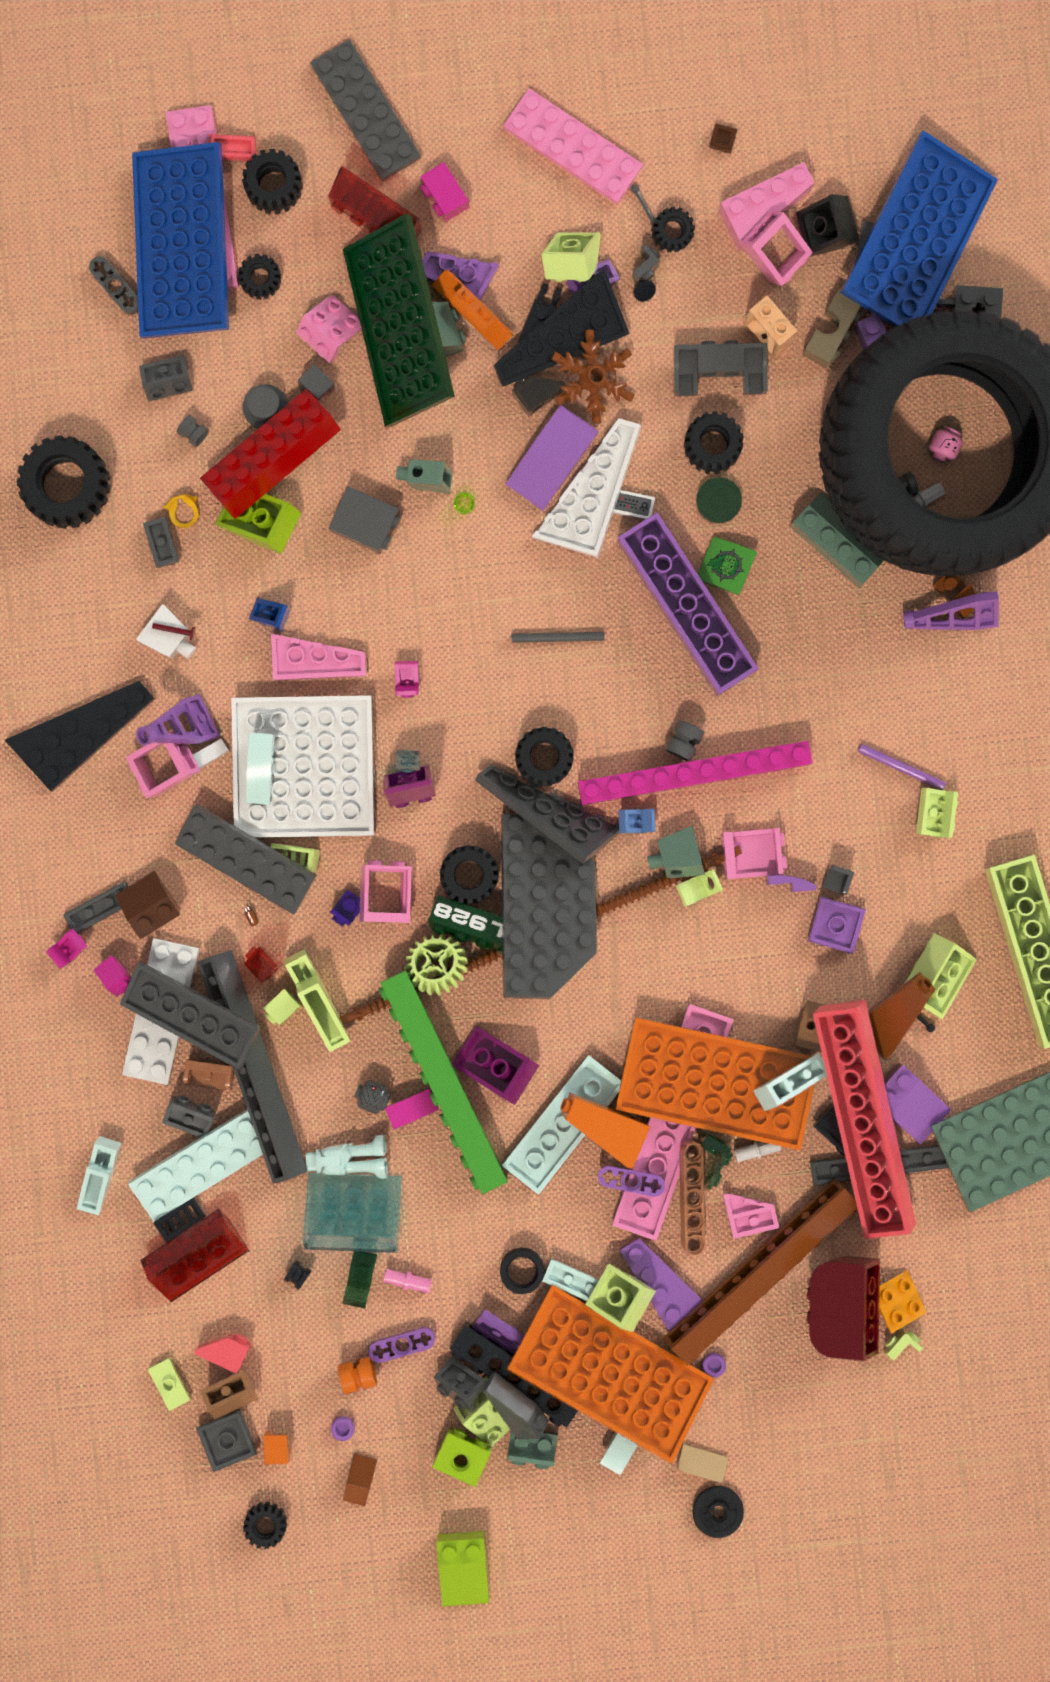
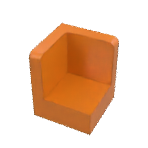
M266 1431L264 1434V1465L288 1464L290 1460L288 1436L286 1434L271 1435V1431Z

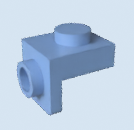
M654 809L618 810L620 834L656 831Z

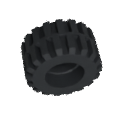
M265 149L261 150V155H252L253 161L250 162L248 160L245 164L247 169H243L242 175L244 178L242 182L247 197L252 205H256L259 211L264 209L266 214H271V211H274L275 214H280L282 209L287 212L290 210V204L293 207L297 204L296 198L300 199V190H303L298 165L296 162H293V158L289 154L285 156L284 151L279 150L276 153L275 149H270V152L266 153ZM277 172L286 177L283 186L276 191H266L260 187L262 178L268 173Z
M713 411L712 414H708V412L703 413L702 417L698 416L690 424L684 441L685 455L689 457V463L691 465L694 464L698 471L702 469L705 470L706 474H710V472L719 474L722 470L724 472L729 470L730 466L736 463L743 449L744 436L740 432V425L735 424V419L733 417L729 419L724 412L722 415H719L718 411ZM711 431L720 433L726 439V450L716 455L707 453L700 444L701 436Z
M534 728L532 731L524 734L523 738L518 742L515 761L521 776L528 780L529 783L541 787L552 786L561 782L568 775L573 764L574 752L571 742L562 732L557 731L555 728ZM548 743L555 747L558 752V761L552 769L539 770L532 764L530 755L536 745Z
M465 845L455 848L443 860L439 873L444 891L453 900L464 904H475L485 900L493 893L498 882V868L495 860L486 850L477 846ZM465 861L476 862L483 871L481 883L472 889L461 887L455 878L457 867Z

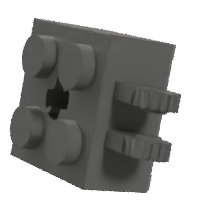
M957 285L953 290L952 299H939L936 307L951 308V312H954V310H975L978 313L982 311L996 314L1001 320L1003 288Z

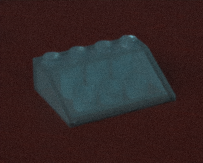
M308 1173L303 1230L304 1249L398 1253L402 1177L388 1176L387 1179H380L375 1175Z

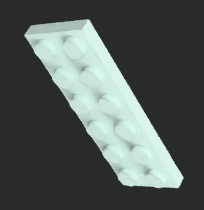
M588 1055L507 1157L502 1166L539 1195L585 1136V1134L561 1115L560 1107L564 1098H567L569 1093H573L608 1107L619 1093L622 1081Z
M248 1109L128 1182L129 1187L153 1222L263 1155Z

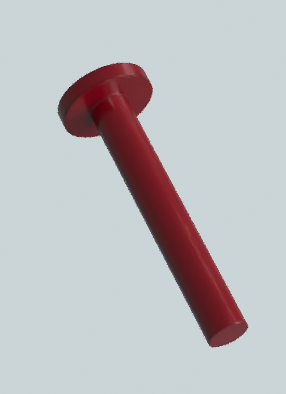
M156 623L152 624V629L190 636L191 641L194 640L195 627H192L191 630Z

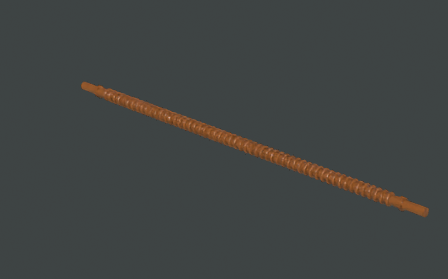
M739 845L734 847L735 856L742 854ZM715 852L705 860L701 858L703 869L708 871L710 867L721 866V862L725 861L724 852L719 854ZM664 874V878L658 877L657 881L652 879V883L646 882L645 886L639 885L638 889L634 887L631 892L627 890V893H621L620 897L615 895L613 900L608 898V902L602 901L601 905L596 903V919L598 915L602 917L604 912L609 914V911H615L616 907L621 909L623 904L628 906V902L634 903L635 899L639 901L642 896L646 898L647 894L653 895V891L658 893L660 888L665 890V886L671 887L672 883L677 885V881L683 882L684 878L690 879V877L667 878L666 874ZM491 949L489 953L485 951L484 955L478 954V958L473 956L472 960H468V964L464 966L467 967V971L472 973L474 968L479 970V966L485 967L486 963L492 964L491 961L493 960L497 962L498 958L501 957L503 959V956L497 950ZM436 976V977H434V978H432V979H438V978H441V977H440V976ZM380 996L378 1001L373 999V1003L367 1002L365 1006L354 1007V1011L344 1014L339 1018L344 1025L356 1019L360 1021L368 1014L374 1015V1011L379 1013L381 1008L386 1010L388 1005L392 1006L388 999L384 1001Z

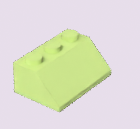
M934 933L904 983L919 972L928 978L936 990L923 1009L943 1020L977 959L954 942Z

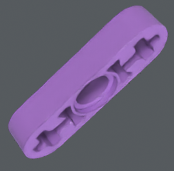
M612 1165L602 1166L597 1174L599 1183L608 1188L653 1197L661 1195L665 1190V1182L657 1174ZM611 1170L612 1175L619 1176L618 1172H623L620 1179L621 1185H616L618 1182L616 1179H610L609 1182H605V1178L601 1177L602 1173ZM629 1174H634L638 1178V1183L634 1187H628L624 1183L625 1177ZM641 1176H645V1182L652 1183L653 1179H657V1183L661 1187L656 1188L655 1192H652L650 1186L644 1185V1190H640L639 1188L642 1185Z
M420 1327L375 1340L369 1348V1356L374 1362L382 1363L430 1349L435 1342V1333L429 1327ZM422 1332H425L426 1336H431L428 1339V1344L418 1341L415 1344L417 1347L413 1348V1341L410 1335H414V1340L420 1338ZM400 1338L406 1339L409 1343V1347L405 1351H400L395 1346V1342ZM387 1342H392L391 1348L394 1354H390V1350L384 1351L382 1357H379V1354H374L373 1351L376 1350L377 1345L384 1349L389 1347Z

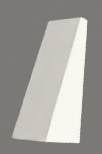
M219 739L193 754V757L199 769H202L229 752V749L224 741Z

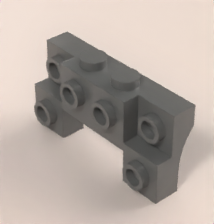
M728 340L724 344H715V341H703L701 344L674 345V396H697L698 378L743 377V395L767 393V343H738L736 340Z

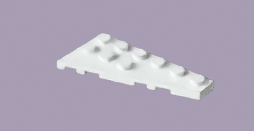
M618 418L602 440V444L591 455L588 463L568 486L552 512L546 516L541 527L532 535L533 539L596 558L599 557L641 430L640 424Z

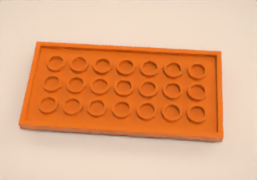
M635 1017L616 1110L801 1151L815 1083L781 1105L764 1111L753 1090L812 1056Z
M554 1285L549 1287L507 1367L508 1371L669 1464H673L714 1381V1378L690 1364L687 1365L680 1358L635 1332L619 1328L585 1305V1303Z

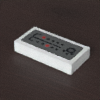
M621 490L613 514L645 520L652 515L655 497Z

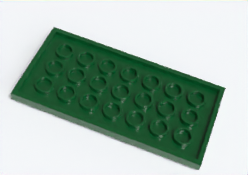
M404 214L342 249L385 427H392L455 397L412 216Z

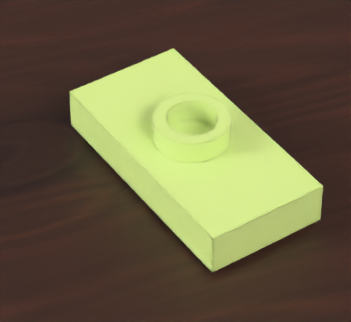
M170 1357L148 1368L169 1411L191 1400Z

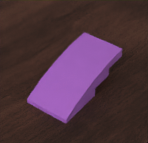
M560 405L506 482V485L542 511L545 510L599 431L566 407Z

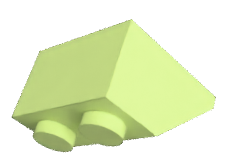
M557 232L541 254L546 279L558 282L565 280L584 282L589 280L597 269L600 233Z
M608 1264L585 1305L619 1328L633 1332L656 1291L639 1279Z

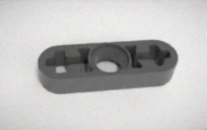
M104 257L93 258L89 264V270L93 277L125 314L134 315L138 313V296L107 259ZM98 264L104 265V270L109 276L105 278L100 271H97L96 266ZM113 280L121 282V288L116 292L109 290V284ZM124 293L129 300H134V307H125L127 304L121 297Z

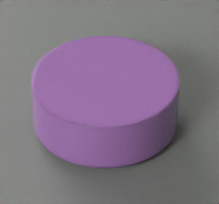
M709 1353L702 1361V1368L707 1375L716 1378L725 1372L726 1362L720 1354Z
M348 1416L337 1417L331 1426L333 1437L339 1441L350 1439L355 1431V1424Z

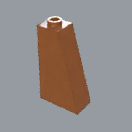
M921 972L868 1010L876 1048L885 1059H888L897 1048L936 990L931 981L924 977Z

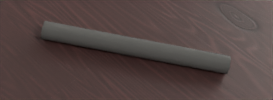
M604 631L511 634L512 643L604 641Z

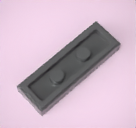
M126 881L63 914L70 929L73 928L78 934L121 911L122 909L115 895L128 887Z

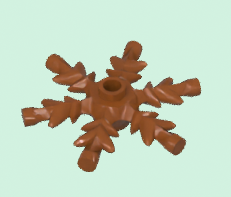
M585 330L586 343L581 342V346L587 353L582 354L588 360L586 365L581 366L578 358L574 362L569 352H566V357L555 351L551 357V360L562 365L559 368L560 371L571 370L569 375L578 373L580 376L578 383L570 381L572 386H561L564 393L555 397L554 400L558 406L568 399L570 404H573L577 394L581 398L582 390H589L591 395L586 401H590L586 412L592 411V424L601 423L600 411H606L603 404L599 401L604 400L598 394L601 388H606L608 396L612 392L618 402L620 401V396L629 402H632L635 396L634 393L624 389L627 383H616L617 379L609 381L606 377L608 371L616 373L614 368H625L626 365L622 361L632 356V353L628 348L618 355L616 350H613L610 359L608 360L605 356L604 364L599 365L596 362V358L600 353H596L600 346V341L594 343V330ZM590 374L594 376V381L591 379Z

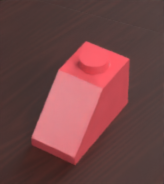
M229 1334L199 1345L194 1354L237 1374L251 1343L247 1342L248 1338L241 1334Z

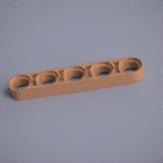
M687 1140L682 1143L679 1151L681 1246L687 1253L698 1255L705 1247L703 1148L699 1143ZM695 1145L697 1149L695 1156L687 1157V1148ZM694 1168L697 1171V1176L694 1180L689 1181L687 1179V1172ZM694 1191L697 1193V1200L689 1204L687 1196ZM691 1215H697V1224L689 1227L687 1223L688 1218ZM691 1238H697V1247L693 1250H689V1240Z

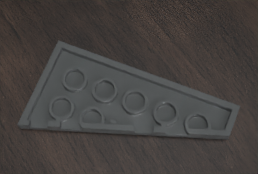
M492 764L481 771L475 779L482 787L582 864L620 834L619 823L613 825L605 821V817L598 813L596 816L584 811L583 806L552 792L548 795L538 790L539 786L530 783V785L518 781L516 775Z

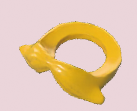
M189 494L174 496L163 506V508L168 510L171 522L180 528L193 526L199 517V510L196 504L197 496ZM179 499L187 503L194 512L193 519L189 523L182 524L176 519L177 500Z

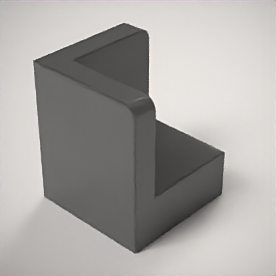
M315 364L298 379V387L302 391L307 389L316 399H320L327 391L330 393L334 391V383Z
M829 865L822 888L846 895L849 891L854 872L835 865Z

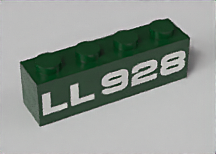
M440 895L437 896L428 919L429 927L432 928L433 932L453 935L456 940L461 942H467V940L474 942L479 948L485 950L491 948L497 950L503 956L502 916Z

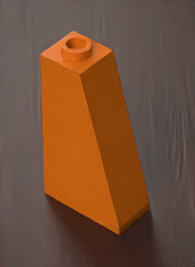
M569 1093L568 1097L562 1101L560 1107L561 1115L624 1166L632 1170L650 1126L641 1119Z

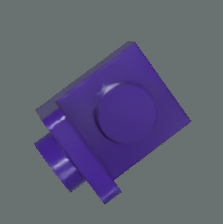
M347 889L335 907L330 911L334 915L332 920L342 927L344 924L350 926L360 913V898Z

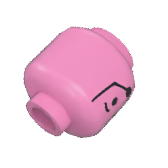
M949 427L936 430L929 444V450L933 453L932 458L941 463H945L946 460H955L963 445V440L960 438L961 433Z

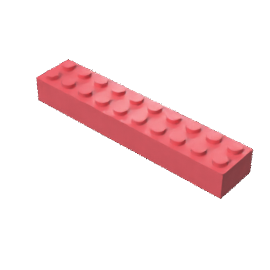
M866 1000L820 1006L813 1013L864 1238L911 1234L916 1226V1220Z

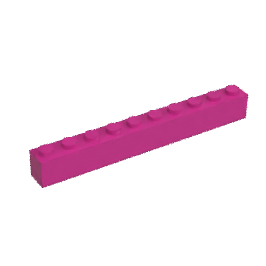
M809 741L578 781L577 784L581 806L809 766L813 763Z

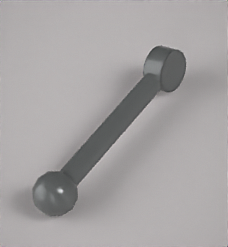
M633 184L631 192L636 194L650 219L651 225H653L655 217H653L641 196L639 186Z

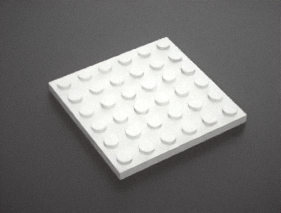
M372 696L231 698L234 826L252 837L374 835ZM249 732L275 735L270 805L246 803Z

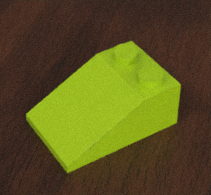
M265 494L236 519L223 507L215 525L265 549L282 554L301 512L289 502Z
M484 1531L438 1534L437 1556L442 1606L489 1603Z

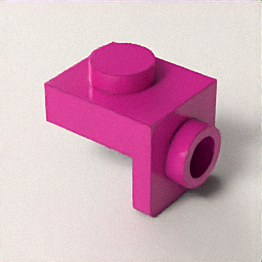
M395 661V695L411 698L419 694L418 661Z
M72 928L55 945L50 947L46 953L58 968L61 969L75 960L86 949L87 945L82 937Z

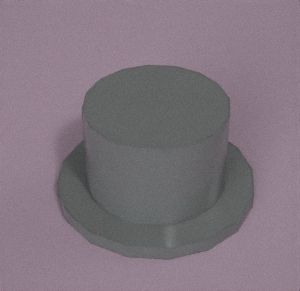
M269 384L258 385L245 395L242 404L243 414L248 423L254 428L259 429L284 408L288 401L279 388Z

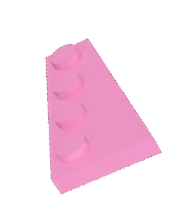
M271 634L274 681L366 676L365 652Z

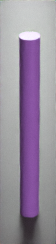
M861 744L858 749L859 753L939 790H943L946 782L864 744Z

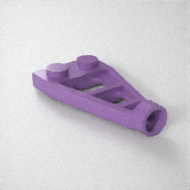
M983 592L918 611H903L905 629L979 630L999 627L998 592ZM974 608V616L970 619H957L954 617V613L958 610ZM948 613L947 620L930 619L931 617Z
M200 694L181 700L152 723L139 727L136 731L138 742L144 746L152 743L201 744L220 736ZM184 713L193 732L184 731L178 718L179 715ZM169 721L175 734L168 735L163 723Z

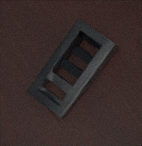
M193 1197L156 1221L154 1226L165 1243H168L205 1218L206 1215ZM189 1205L197 1215L194 1219L186 1208ZM180 1211H183L189 1220L187 1224L184 1223L179 1215ZM173 1216L181 1226L178 1230L170 1219ZM165 1221L173 1231L171 1235L168 1234L162 1224Z

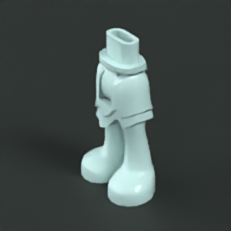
M384 1134L375 1136L373 1141L368 1144L353 1146L354 1142L329 1146L321 1151L316 1149V1152L306 1153L307 1171H317V1174L322 1172L326 1175L369 1172L374 1173L380 1179H387L388 1162L386 1158L351 1161L353 1157L385 1156L387 1150L386 1137Z

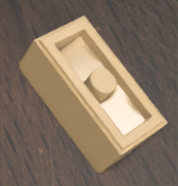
M683 1443L676 1466L679 1471L723 1483L728 1457Z

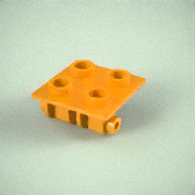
M908 1270L880 1285L879 1313L882 1314L886 1322L885 1326L888 1327L890 1334L927 1313Z

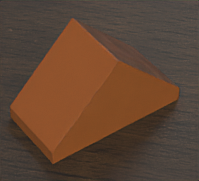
M358 1454L354 1455L343 1501L366 1506L377 1459Z

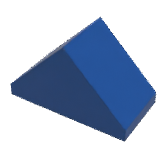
M257 598L249 619L283 632L291 610L284 604Z

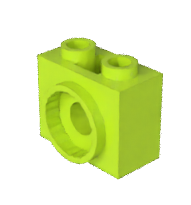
M455 1427L453 1430L448 1428L433 1461L432 1468L476 1487L491 1454V1447L488 1446L489 1443L485 1440H481L478 1437L476 1439L468 1437L467 1432ZM457 1455H464L467 1458V1462L458 1464L454 1458Z

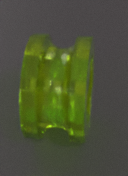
M466 492L459 493L454 499L455 510L462 515L470 514L473 511L475 501L472 495ZM461 498H465V501L467 499L471 501L468 503V509H464L463 506L459 508L458 505H460Z

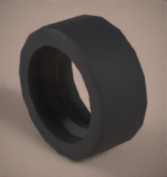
M523 1247L513 1249L507 1253L500 1267V1276L503 1284L508 1290L517 1294H527L537 1289L544 1277V1265L540 1256L533 1250ZM526 1257L534 1263L536 1274L528 1284H517L509 1277V1265L514 1259Z

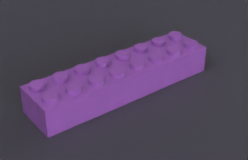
M658 512L618 537L617 543L717 697L759 669Z

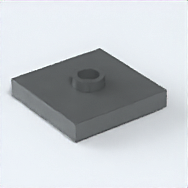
M241 1409L199 1425L196 1428L213 1472L258 1454Z

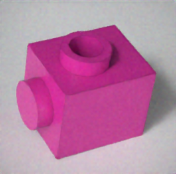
M111 955L93 970L105 988L118 997L120 994L125 993L131 980V975L122 962Z

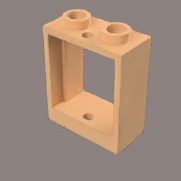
M768 296L749 310L744 326L759 343H767L768 354L773 360L791 346L797 333L795 327ZM766 335V339H762L761 336Z

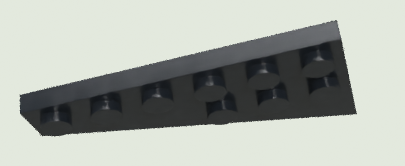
M604 268L493 365L501 387L559 364L551 360L555 351L566 357V352H569L572 358L585 353L586 351L581 346V342L586 343L585 330H594V343L600 341V346L630 334Z
M137 681L5 739V741L43 784L53 792L151 704L155 697L140 681Z

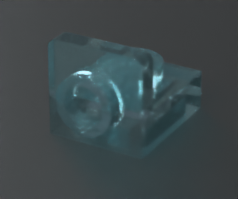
M395 750V772L410 773L414 770H420L419 751Z

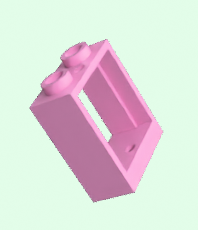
M771 209L740 242L768 281L779 286L787 283L795 271L807 262L808 257L813 253L785 213ZM782 228L796 247V250L776 270L761 248Z
M174 731L167 732L168 735L175 734ZM152 743L126 757L130 770L135 774L140 790L147 799L161 795L200 772L187 744ZM165 744L179 773L157 786L143 756Z
M368 861V865H361L359 921L410 923L412 867L405 866V862L391 861V866H382V861ZM369 871L401 873L400 913L368 912Z

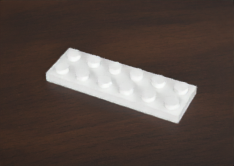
M153 938L147 965L191 988L200 948ZM136 1014L122 1075L169 1085L180 1037Z

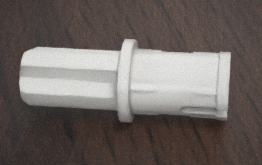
M936 483L922 492L919 491L912 498L927 508L929 503L943 496L945 490L940 483Z
M753 1141L754 1144L734 1148L738 1163L756 1157L761 1159V1156L781 1150V1146L764 1142L757 1143L756 1141Z

